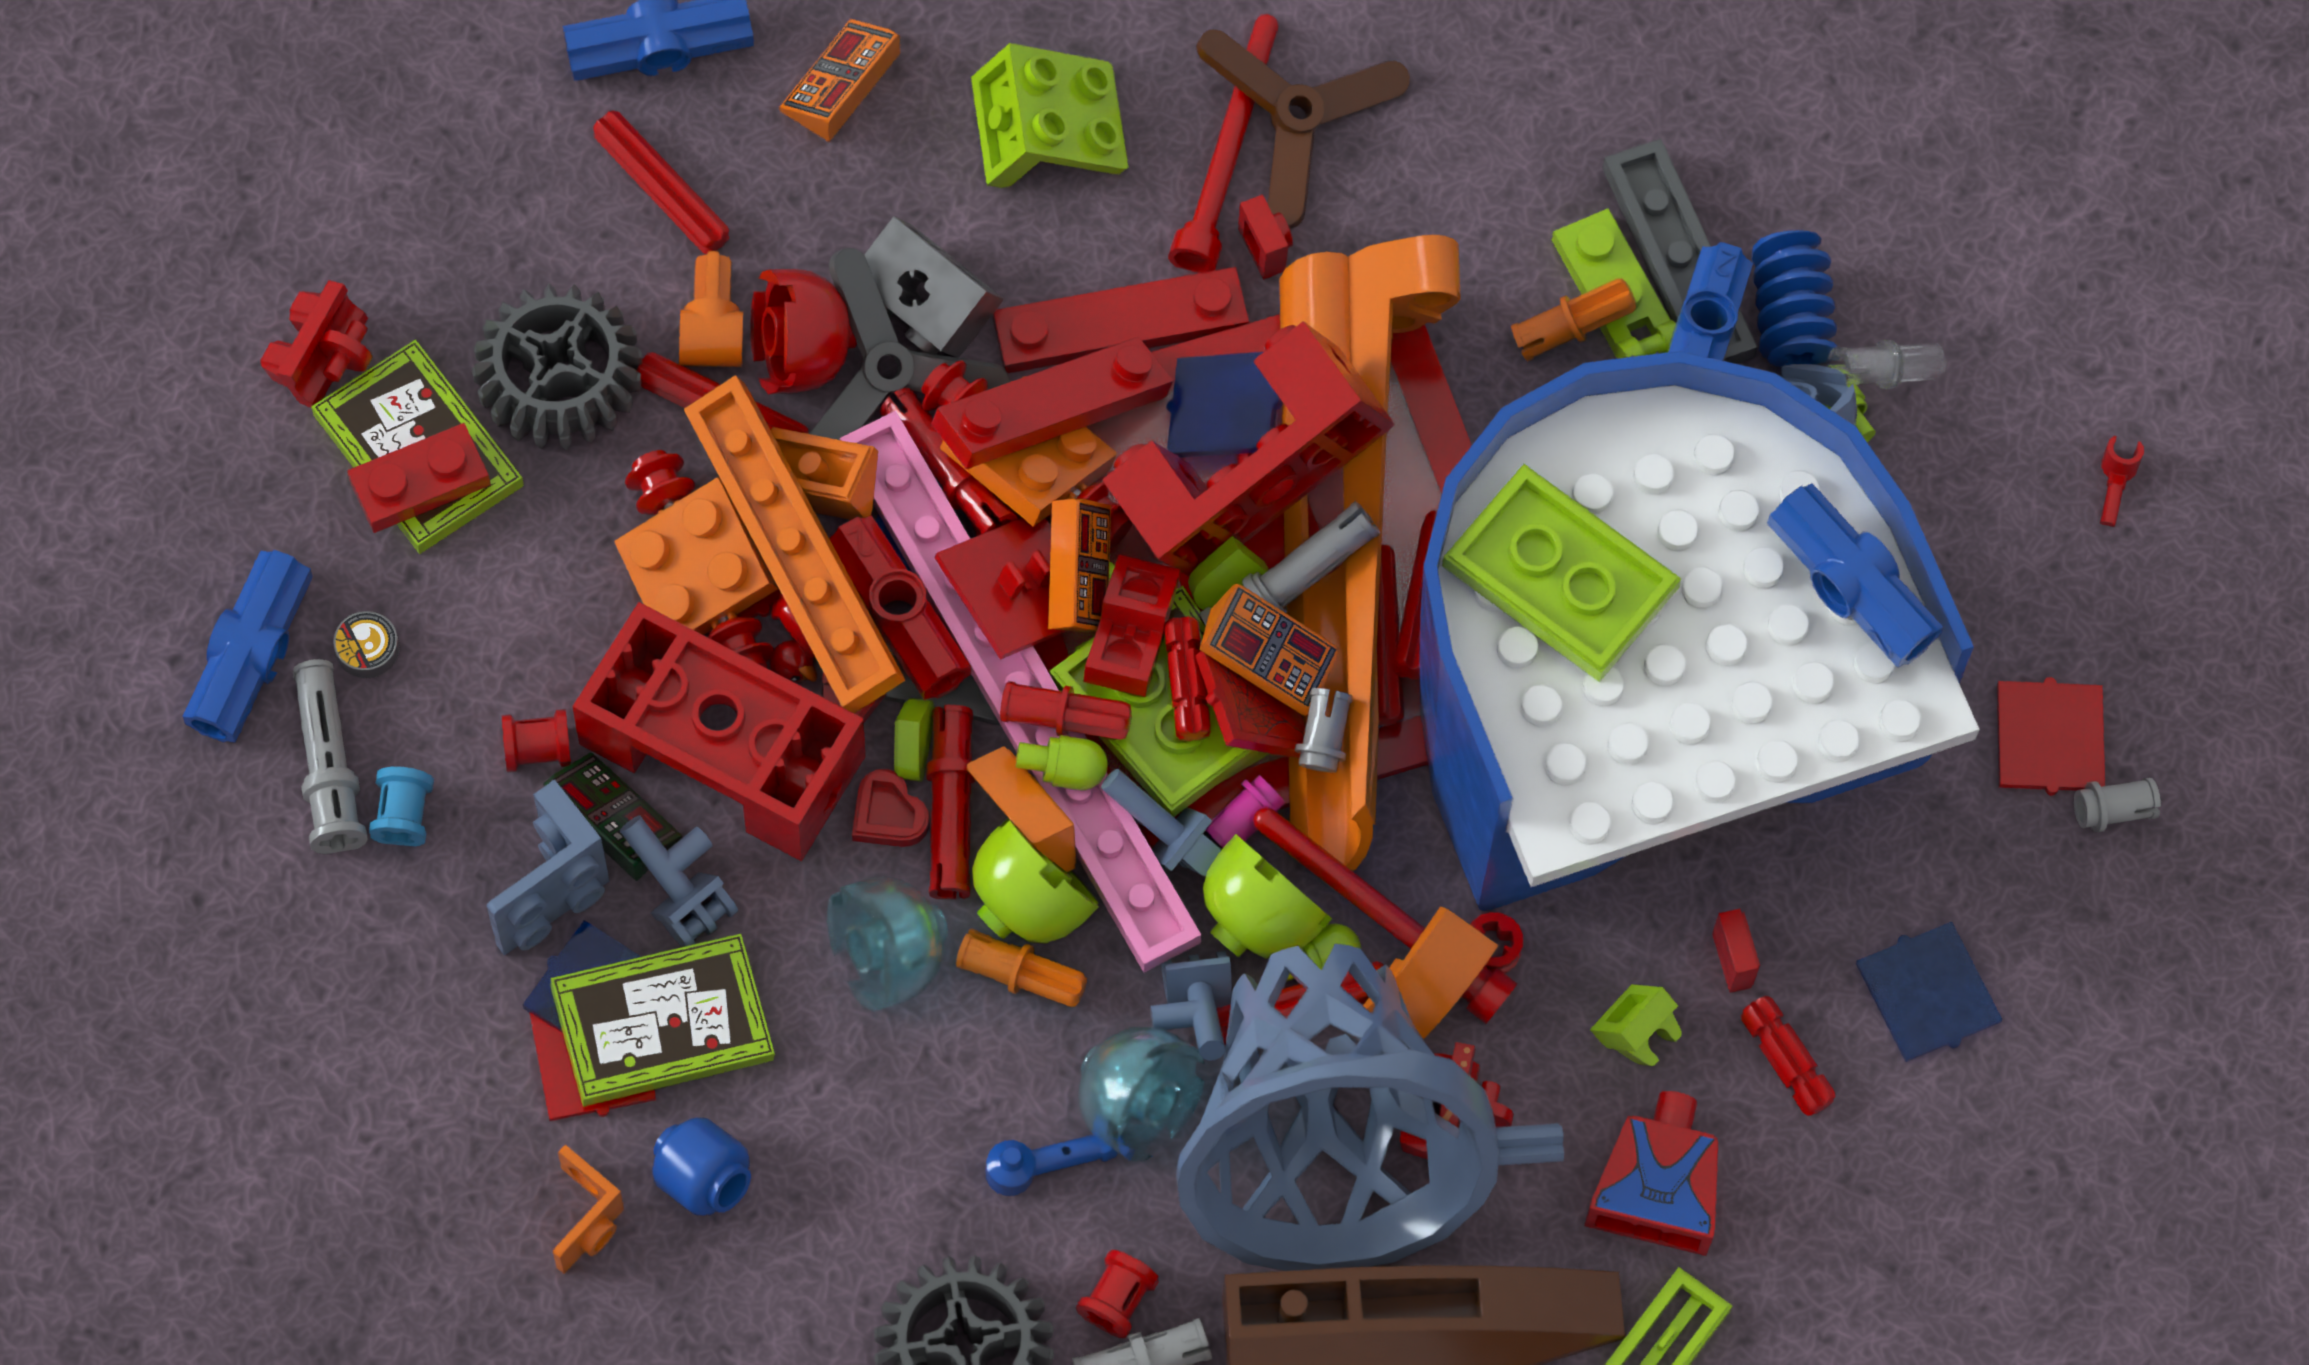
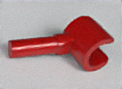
M2117 436L2110 438L2101 460L2102 470L2108 477V488L2100 524L2111 527L2116 525L2126 482L2136 475L2144 455V446L2138 441L2133 458L2123 459L2119 457L2114 451Z

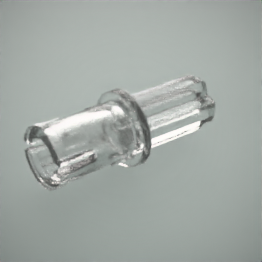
M1886 339L1877 342L1872 347H1835L1829 353L1828 359L1832 361L1844 360L1845 364L1827 365V367L1837 369L1845 374L1847 386L1852 384H1877L1882 389H1893L1900 382L1937 380L1940 374L1947 370L1948 361L1944 358L1943 348L1938 344L1898 345L1894 340Z

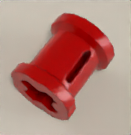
M566 709L556 710L554 717L514 720L511 714L502 715L507 773L517 772L519 765L557 761L561 767H567L571 764Z
M1109 1250L1104 1259L1107 1267L1090 1297H1082L1076 1310L1083 1319L1114 1337L1126 1338L1132 1329L1129 1319L1145 1292L1155 1290L1159 1283V1277L1142 1261L1133 1258L1127 1253Z

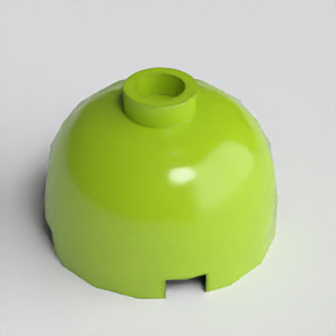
M1009 818L989 835L977 852L972 868L973 886L984 903L977 911V914L1002 939H1005L1013 932L1031 943H1049L1068 936L1099 908L1097 905L1099 902L1072 870L1069 872L1064 871L1038 851Z
M1237 834L1218 853L1207 870L1203 886L1204 903L1212 917L1218 922L1210 933L1238 958L1247 948L1265 959H1269L1273 953L1299 946L1303 950L1333 920Z

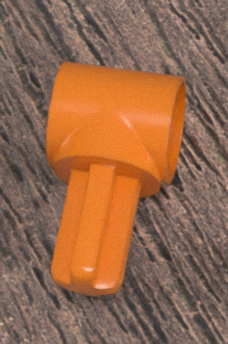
M709 251L707 255L698 256L695 260L694 300L689 302L684 309H680L679 365L742 367L743 311H740L739 307L731 302L732 262L729 257L720 255L719 252Z

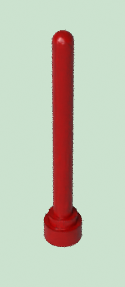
M1263 14L1256 19L1246 49L1265 65L1268 63L1279 27L1277 19L1270 14ZM1236 86L1229 102L1193 219L1186 222L1182 229L1177 230L1173 238L1168 258L1177 268L1203 273L1216 270L1222 243L1219 240L1220 233L1216 229V225L1255 105V101Z
M1263 807L1255 812L1253 823L1258 831L1404 945L1412 949L1424 931V926L1275 810ZM1484 966L1461 997L1469 1003L1466 1009L1483 1023L1487 1024L1518 983L1499 968L1493 973Z

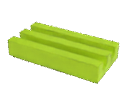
M1678 1267L1605 1365L1625 1364L1681 1288L1692 1296L1640 1365H1657L1702 1304H1704L1712 1312L1672 1364L1691 1365L1730 1313L1733 1306Z

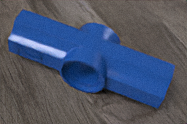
M639 0L627 9L626 14L563 26L574 81L638 69L640 73L647 76L659 75L657 69L672 67V72L684 69L690 63L691 58L754 46L746 0H694L679 3L677 0Z
M1720 242L1715 246L1701 248L1670 340L1668 352L1683 351L1717 360H1724L1738 320L1739 308L1753 266V262L1748 260L1742 253V248Z
M1813 483L1798 487L1785 497L1781 504L1769 515L1767 524L1808 568L1812 585L1823 603L1841 618L1851 616L1897 668L1904 664H1910L1922 655L1941 635L1943 626L1899 579L1897 563L1886 546L1869 532L1858 534Z
M277 550L270 552L260 551L233 610L229 608L224 610L214 626L206 654L208 663L182 716L185 725L195 729L202 735L218 741L236 742L263 683H271L277 672L272 671L276 659L283 660L289 644L288 629L313 578L311 568L301 564L295 557Z

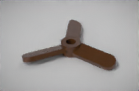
M1207 30L1196 45L1199 57L1206 64L1271 114V122L1276 130L1268 206L1272 214L1282 213L1290 229L1300 225L1305 217L1314 133L1318 125L1401 96L1408 89L1410 83L1409 72L1402 63L1384 61L1314 87L1304 84L1291 85L1220 30ZM1289 106L1302 108L1306 114V119L1295 118L1290 113Z

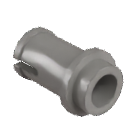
M1312 688L1303 743L1295 745V752L1300 754L1298 765L1312 770L1336 773L1338 762L1346 760L1347 754L1341 751L1349 705L1352 703L1353 696L1336 691L1331 716L1326 717L1325 711L1330 689Z
M2144 778L2141 781L2103 787L2098 782H2088L2085 785V789L2077 790L2074 794V810L2080 827H2091L2094 832H2104L2107 824L2145 818L2156 819L2160 815L2158 807H2161L2160 793L2153 778Z

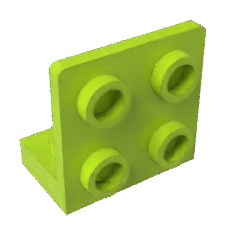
M1009 43L971 77L987 186L1011 187L1040 161L1111 174H1120L1128 168L1113 66L1110 62Z

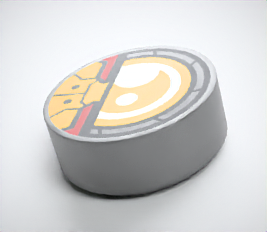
M371 611L354 613L345 618L335 631L333 644L337 660L341 667L353 676L360 678L380 676L387 672L398 658L399 640L396 629L389 619L379 613Z

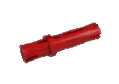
M903 388L894 392L904 405L903 408L906 413H902L890 397L883 402L880 409L881 417L894 411L897 412L935 479L943 487L942 491L952 508L961 509L981 534L996 529L992 518H995L1001 526L1018 520L1017 514L1009 509L1000 498L940 449L943 439L931 425L933 417L929 412L923 410L922 403L917 399V395L913 390Z
M949 704L944 705L945 714H943V708L939 706L932 710L934 731L932 761L927 763L926 779L932 781L929 896L935 899H956L958 891L959 897L966 899L970 896L971 783L976 781L967 770V765L972 762L971 734L973 710L963 705Z

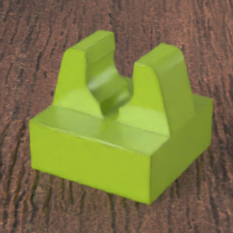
M1631 984L1590 1029L1595 1037L1608 1049H1615L1634 1063L1646 1066H1654L1659 1061L1656 1054L1650 1050L1648 1044L1650 1036L1655 1031L1664 1040L1676 1042L1682 1035L1673 1014L1678 1005L1663 987Z

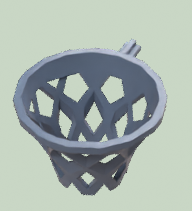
M1335 943L1322 970H1320L1299 946H1295L1271 954L1259 985H1257L1254 978L1244 973L1232 990L1223 1064L1202 1120L1179 1154L1176 1170L1180 1207L1204 1241L1246 1264L1284 1271L1383 1265L1396 1262L1450 1236L1484 1205L1497 1182L1498 1165L1564 1161L1563 1129L1559 1123L1496 1127L1493 1110L1485 1090L1453 1060L1434 1055L1414 1027L1395 977L1386 964L1375 970L1360 948ZM1348 971L1373 1001L1375 1007L1372 1013L1340 986ZM1291 974L1306 989V992L1286 1019L1274 1005ZM1331 1024L1360 1040L1358 1042L1350 1035L1343 1034L1330 1038L1326 1049L1323 1050L1311 1042L1310 1039ZM1257 1048L1264 1049L1260 1058ZM1239 1075L1241 1084L1233 1089L1234 1081ZM1339 1087H1368L1370 1090L1371 1104L1363 1140L1333 1106ZM1296 1096L1301 1109L1282 1144L1279 1145L1268 1115V1104ZM1432 1101L1442 1103L1460 1119L1459 1128L1435 1114ZM1394 1128L1422 1138L1427 1143L1430 1183L1412 1193L1382 1167ZM1254 1137L1269 1173L1242 1209L1232 1203L1229 1153ZM1322 1151L1357 1177L1341 1224L1318 1225L1295 1183L1298 1177ZM1218 1162L1220 1191L1207 1173ZM1373 1191L1390 1203V1205L1361 1220ZM1283 1197L1299 1224L1264 1217Z

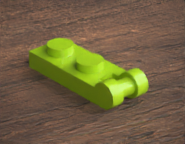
M1609 208L1553 231L1552 242L1581 294L1587 293L1617 278L1624 279L1632 290L1636 301L1634 312L1600 327L1616 358H1626L1632 355L1655 354L1657 351L1658 353L1668 352L1676 323L1670 320ZM1645 325L1651 333V336L1639 341L1630 334L1631 331Z

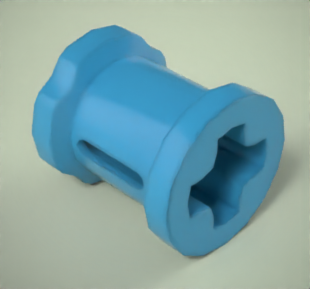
M385 767L378 770L375 784L381 788L377 819L370 822V838L383 844L420 846L426 841L425 827L422 826L425 796L432 792L434 778L424 771L408 767Z

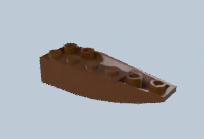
M1417 1265L1225 1274L1222 1305L1227 1365H1541L1617 1342L1625 1337L1620 1277L1617 1271L1488 1265Z

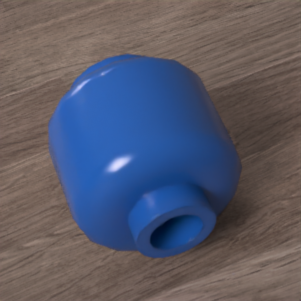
M691 1118L680 1125H672L659 1136L655 1143L653 1151L655 1158L652 1167L654 1183L694 1215L704 1216L715 1212H726L739 1203L746 1194L751 1182L748 1150L710 1119Z

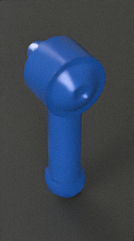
M1107 1128L1097 1129L1093 1135L1033 1150L1024 1143L1015 1140L1003 1141L996 1144L989 1151L985 1167L986 1180L989 1186L999 1194L1005 1196L1018 1195L1031 1185L1034 1176L1096 1160L1107 1162L1115 1158L1120 1151V1139L1114 1131Z

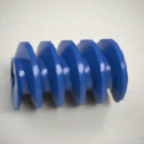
M1788 230L1772 233L1759 239L1752 249V262L1756 267L1753 282L1758 289L1755 296V305L1759 310L1757 318V328L1761 333L1759 351L1770 364L1777 367L1792 364L1823 365L1835 360L1839 354V347L1836 343L1829 341L1837 332V324L1832 319L1826 318L1835 310L1833 299L1825 296V294L1832 290L1833 279L1828 274L1823 273L1830 268L1831 257L1827 252L1816 249L1821 245L1822 240L1816 232Z

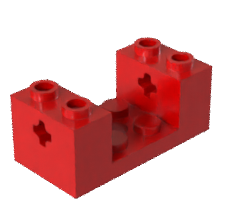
M1304 321L1297 326L1290 325L1273 334L1264 345L1266 351L1253 360L1295 421L1289 426L1288 424H1282L1268 431L1258 441L1256 445L1258 450L1239 465L1234 463L1223 467L1205 485L1190 463L1151 440L1146 445L1137 444L1123 452L1114 462L1115 469L1102 479L1156 557L1173 568L1181 569L1180 572L1189 577L1202 561L1231 536H1234L1242 544L1247 542L1395 426V423L1341 349Z
M640 602L637 603L572 706L579 745L634 774L645 756L649 755L743 804L746 833L801 862L866 757L863 718ZM723 704L731 707L736 712L737 718L729 728L715 731L708 729L700 721L702 713L712 705Z

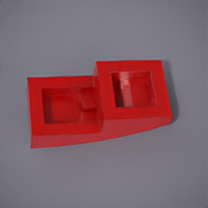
M1118 555L1103 600L1101 619L1085 664L1083 682L1146 697L1163 642L1164 625L1170 617L1181 569Z

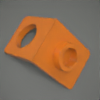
M566 1145L558 1151L561 1169L599 1201L553 1250L556 1268L563 1274L568 1271L584 1252L594 1256L606 1246L617 1229L613 1221L624 1210L621 1191Z

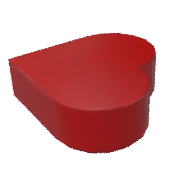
M876 769L868 773L861 780L857 795L852 841L907 847L919 843L926 836L929 829L928 810L920 799L908 795L907 785L903 777L897 776L895 771L889 769Z

